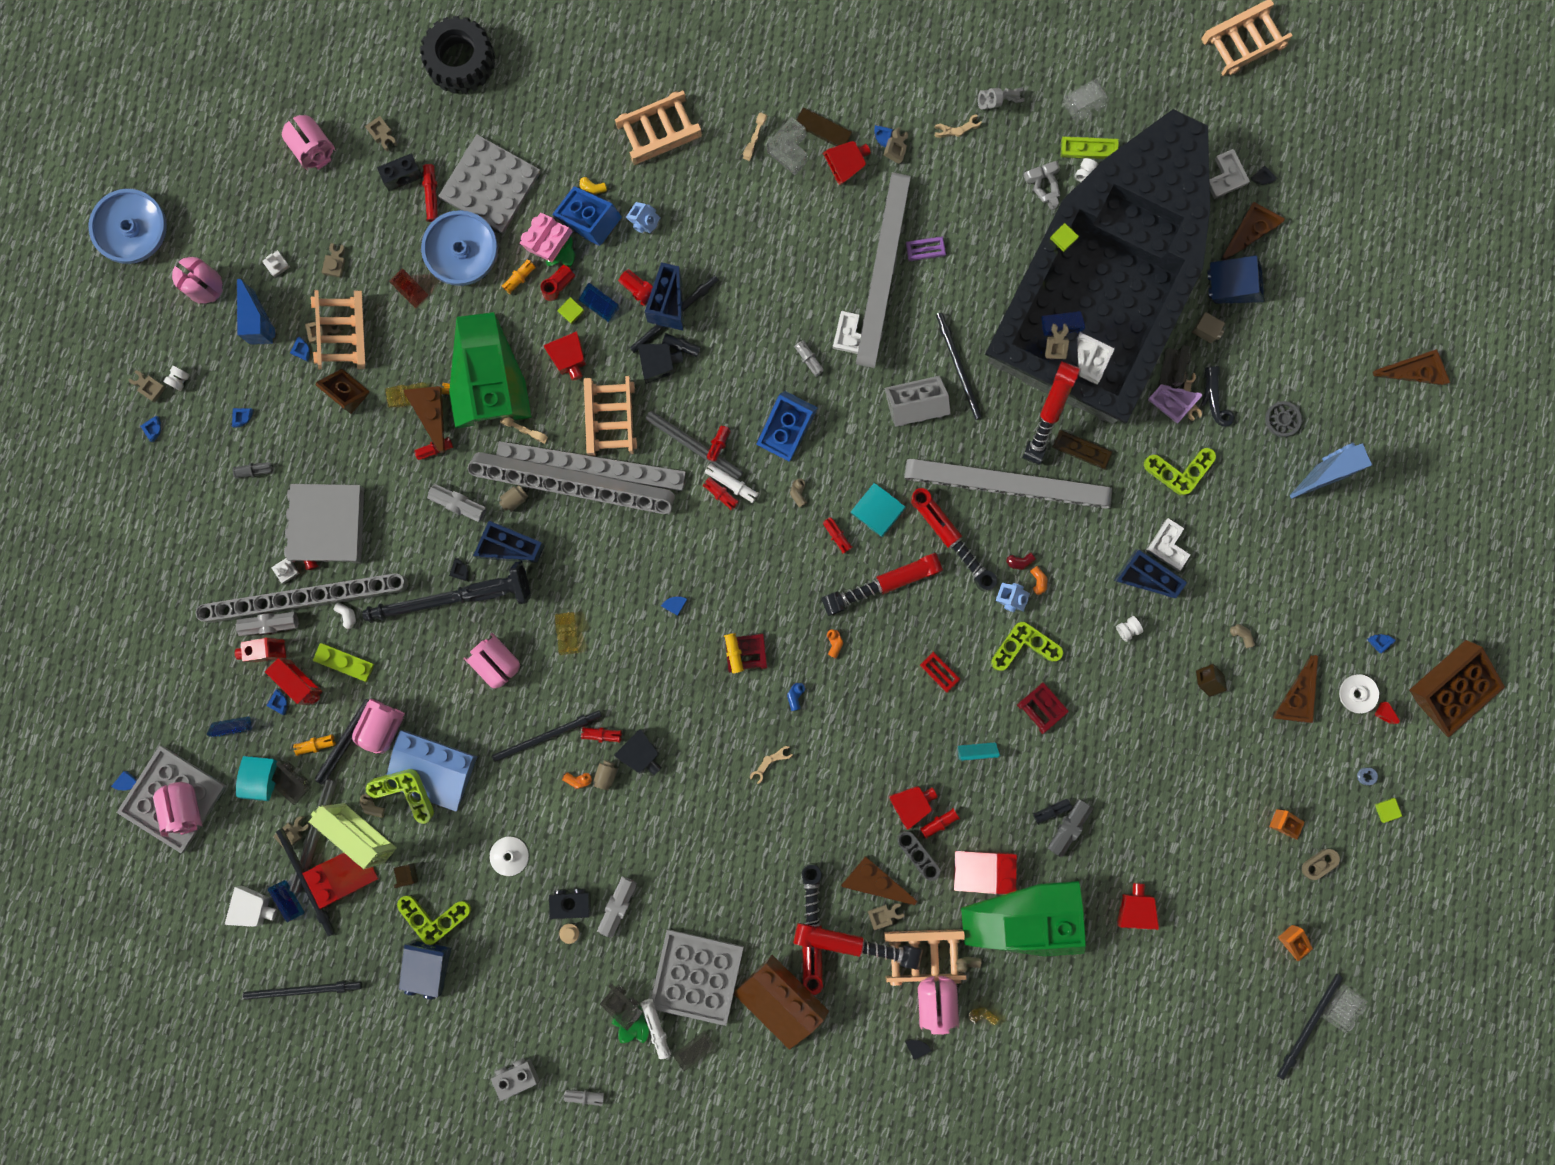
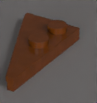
M1253 202L1221 260H1228L1281 225L1285 218Z
M1437 349L1372 372L1375 377L1437 385H1447L1450 383Z
M435 386L405 389L404 393L437 450L441 453L445 452L442 388Z
M1317 655L1309 657L1273 715V719L1313 723Z
M866 856L841 884L844 888L912 905L918 902Z

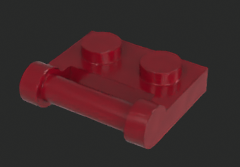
M764 635L736 637L739 650L741 649L742 652L740 656L760 654V660L743 661V669L760 667L761 669H767ZM727 657L728 671L729 673H731L732 668L730 664L729 657Z
M1044 682L1039 684L1016 704L1039 727L1038 730L1041 734H1044L1069 712ZM1032 700L1049 721L1044 723L1028 703Z

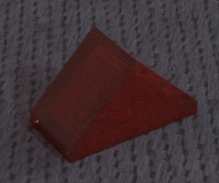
M403 268L389 281L414 308L428 296Z

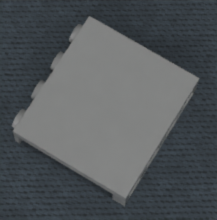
M290 484V489L287 492V499L290 502L289 508L286 511V517L289 521L288 527L285 529V536L288 539L287 546L284 548L286 560L295 563V561H340L361 564L364 488L361 485Z

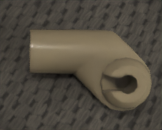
M801 478L792 483L790 495L799 508L807 503L802 496L805 481Z
M1236 624L1230 628L1232 636L1239 635L1243 638L1246 648L1255 646L1251 631L1241 624Z
M363 794L360 797L359 803L365 814L381 818L384 816L385 808L375 806L368 794Z
M964 957L956 961L957 971L966 972L967 967L980 968L981 958Z

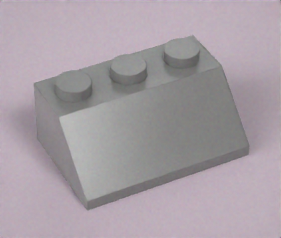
M940 376L885 388L891 418L895 426H904L908 423L922 422L926 419L940 418L950 414L949 395Z

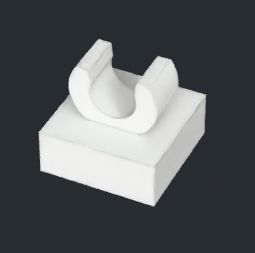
M278 250L268 255L262 261L274 278L290 267Z
M287 558L271 567L282 584L300 574L294 564L286 560Z

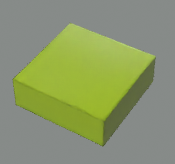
M1064 223L1050 239L1064 252L1079 236Z
M569 298L557 311L572 325L582 315L584 309L572 298Z
M1395 798L1375 804L1382 823L1402 817Z

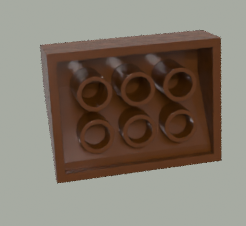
M1465 640L1409 691L1423 711L1447 737H1450L1504 689L1505 686L1483 647Z
M773 955L733 993L789 1050L811 1034L825 1020L829 1012Z

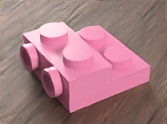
M540 213L538 217L532 219V226L529 230L522 234L520 244L527 251L553 262L573 231L569 227L556 222L552 217Z

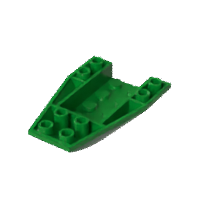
M494 312L456 317L449 389L455 429L475 426V421L511 416L513 420L532 418L525 379Z
M1079 881L1038 884L961 907L964 945L1044 957L1084 954L1085 952L1084 913Z

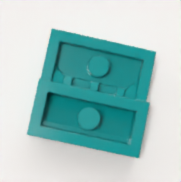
M873 483L850 513L866 524L869 529L883 537L906 507Z
M243 756L237 775L236 797L269 801L276 784L272 781V777L278 762L274 759Z

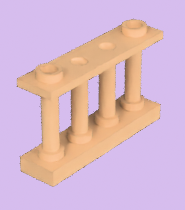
M1266 0L1207 30L1203 35L1202 41L1204 45L1210 42L1215 44L1227 65L1221 73L1223 76L1227 74L1233 75L1240 70V67L1275 49L1280 51L1288 46V42L1293 35L1289 33L1283 37L1281 36L1269 15L1274 5L1272 0ZM1255 19H1263L1275 41L1267 45L1265 44L1253 24ZM1244 26V28L1248 29L1259 48L1252 53L1248 51L1237 32L1238 28ZM1226 34L1231 36L1243 56L1242 58L1233 61L1221 40L1222 36Z
M684 91L673 92L669 97L629 114L623 113L615 119L617 128L621 129L624 127L633 150L630 152V156L634 165L702 137L699 124H691L682 105V102L686 101ZM673 106L676 107L684 125V129L678 132L673 130L665 112L666 109ZM656 113L659 114L667 132V136L662 139H657L648 119L649 116ZM640 120L650 140V143L643 147L640 146L631 127L632 123Z
M314 290L315 297H311V308H315L317 352H313L314 364H318V369H322V362L353 361V363H357V369H365L362 291H354V297H350V299H319L318 290ZM319 306H350V308H354L355 315H351V317H320ZM320 325H351V327H355V334L320 335ZM321 343H352V345H356V352H353V354H321Z
M625 376L626 384L598 386L593 384L591 378H584L586 450L588 456H596V451H599V449L628 447L630 454H634V449H637V438H633L631 394L635 393V384L631 382L629 376ZM626 392L627 403L597 404V402H594V395H597V393ZM627 410V421L602 423L595 421V414H598V412ZM628 429V440H596L595 432H599V430Z
M962 929L884 932L885 942H889V945H893L895 948H899L901 941H908L910 946L917 948L920 941H928L931 954V974H919V970L911 969L912 975H900L899 962H894L891 959L892 975L886 976V981L890 982V985H902V982L922 981L934 976V981H939V976H945L952 979L956 984L961 983V980H966V975L959 973L956 965L958 960V943L964 939V931ZM940 940H948V943H950L951 974H939L938 944Z

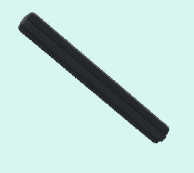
M369 699L364 700L315 777L317 783L325 784L351 744L352 733Z

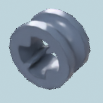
M1361 768L1357 773V778L1363 785H1373L1376 783L1378 775L1372 768ZM1369 771V775L1372 777L1365 781L1366 778H1363V774Z

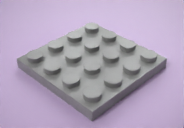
M476 134L438 197L461 211L477 214L491 228L503 234L541 171Z
M159 746L116 813L176 851L185 853L201 826L197 825L198 830L187 834L168 833L169 837H162L153 800L154 793L160 787L168 786L175 782L191 784L195 789L203 824L227 786L166 747Z
M667 929L651 998L653 999L655 1009L726 1026L744 946Z

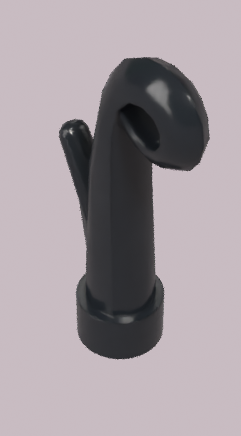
M1220 366L1204 368L1206 389L1201 406H1205L1209 400L1211 414L1215 422L1223 427H1228L1234 423L1235 415L1231 410L1220 411L1219 408ZM1226 414L1229 416V420L1225 421L1221 417Z

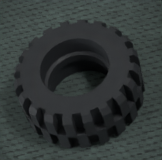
M453 16V19L445 17L440 23L436 21L433 24L434 27L432 29L429 27L426 31L427 36H423L421 41L423 46L420 47L421 60L429 77L437 86L440 85L442 90L448 91L450 89L451 93L457 94L458 91L465 94L468 93L469 89L477 90L479 84L483 86L486 83V77H491V69L495 67V53L486 31L476 21L471 22L470 18L463 17V19H460L459 16ZM455 44H468L474 48L471 59L461 66L451 67L442 63L445 51Z

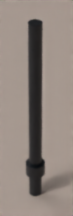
M714 275L706 283H701L696 288L697 290L683 301V311L701 296L704 297L709 293V289L719 279ZM655 325L629 347L633 353L638 351L639 344H646L665 326Z
M943 312L938 313L936 318L941 328L939 329L940 334L945 339L975 420L980 419L982 415L952 339L951 328L947 325Z
M600 710L586 716L583 714L574 721L492 755V758L496 762L579 726L582 728L589 725V722L601 718L602 714Z
M284 829L277 830L276 833L317 914L316 918L319 924H322L327 936L333 935L335 931L329 921L330 917L327 911L319 908L302 874L305 871Z
M1336 974L1291 1052L1289 1055L1286 1054L1283 1059L1284 1064L1276 1075L1280 1079L1284 1080L1291 1067L1294 1068L1297 1063L1296 1058L1343 980V977Z
M337 981L336 984L243 992V999L249 1000L326 992L346 993L348 990L362 989V981Z

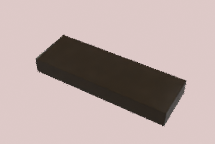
M804 107L794 123L795 126L834 146L848 143L852 135L851 131Z
M1059 430L1052 446L1056 450L1103 470L1106 469L1112 455V451L1063 430Z

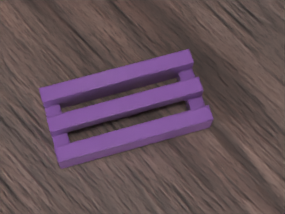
M943 236L906 242L908 261L946 256ZM940 242V245L911 249V246ZM940 249H941V251H938V252L912 255L913 253H920V252H927V251H933V250H940Z

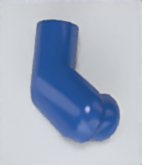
M795 683L787 693L791 711L801 709L798 699L805 691V686L802 683Z

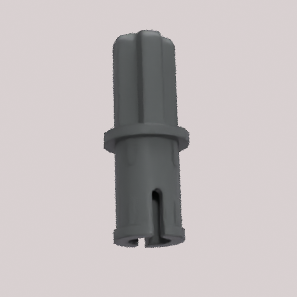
M270 462L249 463V465L232 468L235 479L249 476L255 478L256 475L269 474L273 471Z

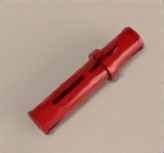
M424 164L422 166L424 175L422 186L425 189L426 221L433 222L438 217L436 187L438 185L437 181H435V166L433 164Z

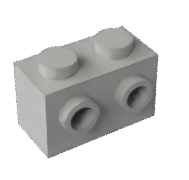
M524 1058L513 1062L514 1066L508 1069L504 1066L494 1071L495 1075L491 1078V1081L500 1101L524 1091L540 1081L531 1059L524 1060Z

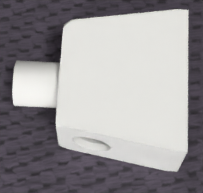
M238 886L234 888L225 924L257 927L263 925L264 919L273 921L277 915V909L267 907L269 897L247 887Z

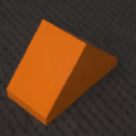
M1276 809L1269 827L1298 840L1305 822L1286 810Z
M1292 925L1278 937L1297 961H1300L1313 949L1304 930L1300 927Z

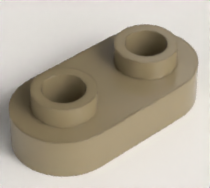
M1332 849L1321 850L1303 863V875L1311 880L1320 879L1338 866L1340 862L1339 854ZM1326 855L1330 856L1329 862L1325 861ZM1310 866L1314 867L1313 873L1309 872Z

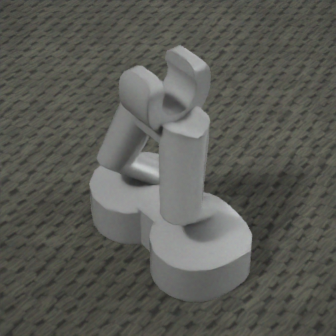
M1000 88L981 90L978 94V106L981 110L1001 107L1004 99L1015 103L1024 102V98L1020 99V92H1023L1024 88L1014 90L1005 88L1004 91Z
M1058 161L1031 169L1023 174L1026 183H1035L1033 191L1043 203H1048L1051 210L1055 209L1059 204L1057 198L1060 197V191L1054 176L1060 171ZM1043 178H1048L1051 184V193L1046 194L1040 188Z

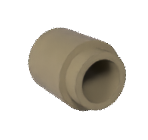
M520 485L513 486L500 496L501 501L499 504L505 511L510 510L512 512L525 502L528 495Z
M606 760L603 763H599L594 777L595 787L609 791L618 769L614 767L615 763Z

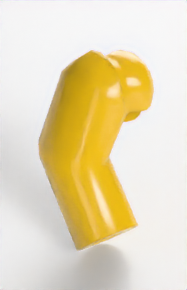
M587 177L580 179L581 189L592 195L607 192L605 182L595 185Z

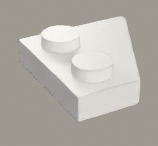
M1080 332L1077 336L1078 365L1081 368L1079 376L1098 384L1114 348Z

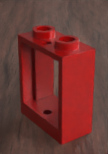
M277 658L265 671L296 704L313 705L320 699L319 695L323 691L291 660Z

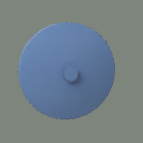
M121 189L107 194L96 204L89 219V235L93 245L101 254L117 263L133 264L149 258L159 249L166 235V217L161 206L148 194L135 189Z
M451 211L437 217L428 226L422 238L421 252L425 265L437 279L446 284L464 286L481 280L490 272L497 258L498 244L492 228L482 217L468 211Z

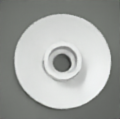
M1352 675L1342 683L1339 695L1342 704L1349 711L1366 713L1376 706L1379 699V690L1371 678L1365 675ZM1355 691L1360 693L1358 698L1354 696Z
M501 838L491 848L490 863L494 870L501 875H516L528 863V849L518 838ZM506 853L511 855L510 860L505 859Z

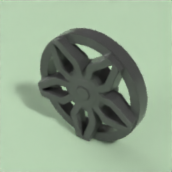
M1277 402L1265 414V424L1268 430L1276 436H1290L1297 432L1301 426V413L1290 402ZM1281 405L1288 406L1290 409L1285 411ZM1274 408L1275 415L1269 416L1270 412ZM1295 414L1297 415V424L1292 420ZM1275 418V422L1269 421V419ZM1286 428L1293 430L1289 433H1284Z

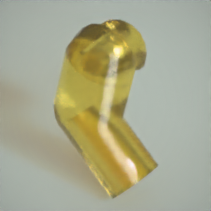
M986 1007L975 1008L969 1013V1019L972 1023L985 1019L994 1026L999 1020Z

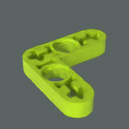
M1210 448L1202 449L1183 473L1179 472L1158 455L1148 456L1144 461V468L1174 492L1184 496L1194 489L1215 461L1216 455ZM1208 453L1210 460H1206L1202 465L1199 464L1204 458L1202 454ZM1149 460H1150V461L1156 460V461H1157V462H1156V465H1157L1159 468L1162 467V465L1165 466V467H1164V468L1160 471V473L1158 474L1157 471H1158L1159 469H1158L1157 467H1155V466H1154L1153 468H1151V467H1150V464H1151V463L1149 462ZM1191 467L1199 469L1200 474L1198 477H1193L1190 474ZM1169 470L1173 473L1172 480L1164 478V471ZM1177 477H1179L1180 479L1178 480V482L1181 484L1185 482L1187 484L1186 488L1188 490L1185 489L1182 491L1180 489V484L1175 483V485H1173L1172 483L1177 479Z
M1020 622L1012 628L994 654L991 665L997 671L1005 670L1023 644L1051 662L1060 660L1063 650L1058 644L1029 624ZM1024 626L1026 635L1022 634L1018 638L1019 640H1022L1021 643H1019L1017 639L1012 638L1011 636L1013 634L1016 637L1019 633V630L1017 628H1021ZM1034 637L1042 639L1043 644L1041 647L1033 645L1032 640ZM1008 641L1016 644L1014 652H1009L1006 649ZM1047 642L1050 644L1048 646L1049 649H1057L1058 657L1054 656L1051 658V653L1048 650H1045L1044 653L1041 651L1046 647ZM1003 650L1005 654L1010 655L1011 657L1010 659L1008 657H1005V659L1003 660V663L1005 665L997 667V661L995 660L996 658L1000 659L1004 655L1000 653V651Z
M413 769L374 778L366 785V792L372 798L403 791L414 818L421 824H426L434 816L433 807L420 776ZM389 779H392L396 782V788H393L389 785ZM383 785L379 790L373 788V786L379 787ZM413 792L418 793L421 796V800H415L412 795Z
M405 895L397 903L400 913L421 940L428 945L439 941L471 913L470 904L466 901H459L435 921H432L413 896ZM403 900H410V908L412 910L417 908L418 911L412 913L411 916H409L408 913H410L411 911L408 907L405 909L403 908ZM458 905L461 907L465 906L466 909L464 911L466 914L461 913L456 916L458 919L456 922L455 917L450 914V911L455 914L459 910ZM420 914L424 917L422 925L415 924V915ZM444 917L451 919L452 924L449 928H444L441 924ZM438 927V929H439L440 931H438L436 934H434L433 937H434L435 939L433 940V939L431 938V939L428 940V939H427V936H428V932H427V931L432 932V931H434V930Z

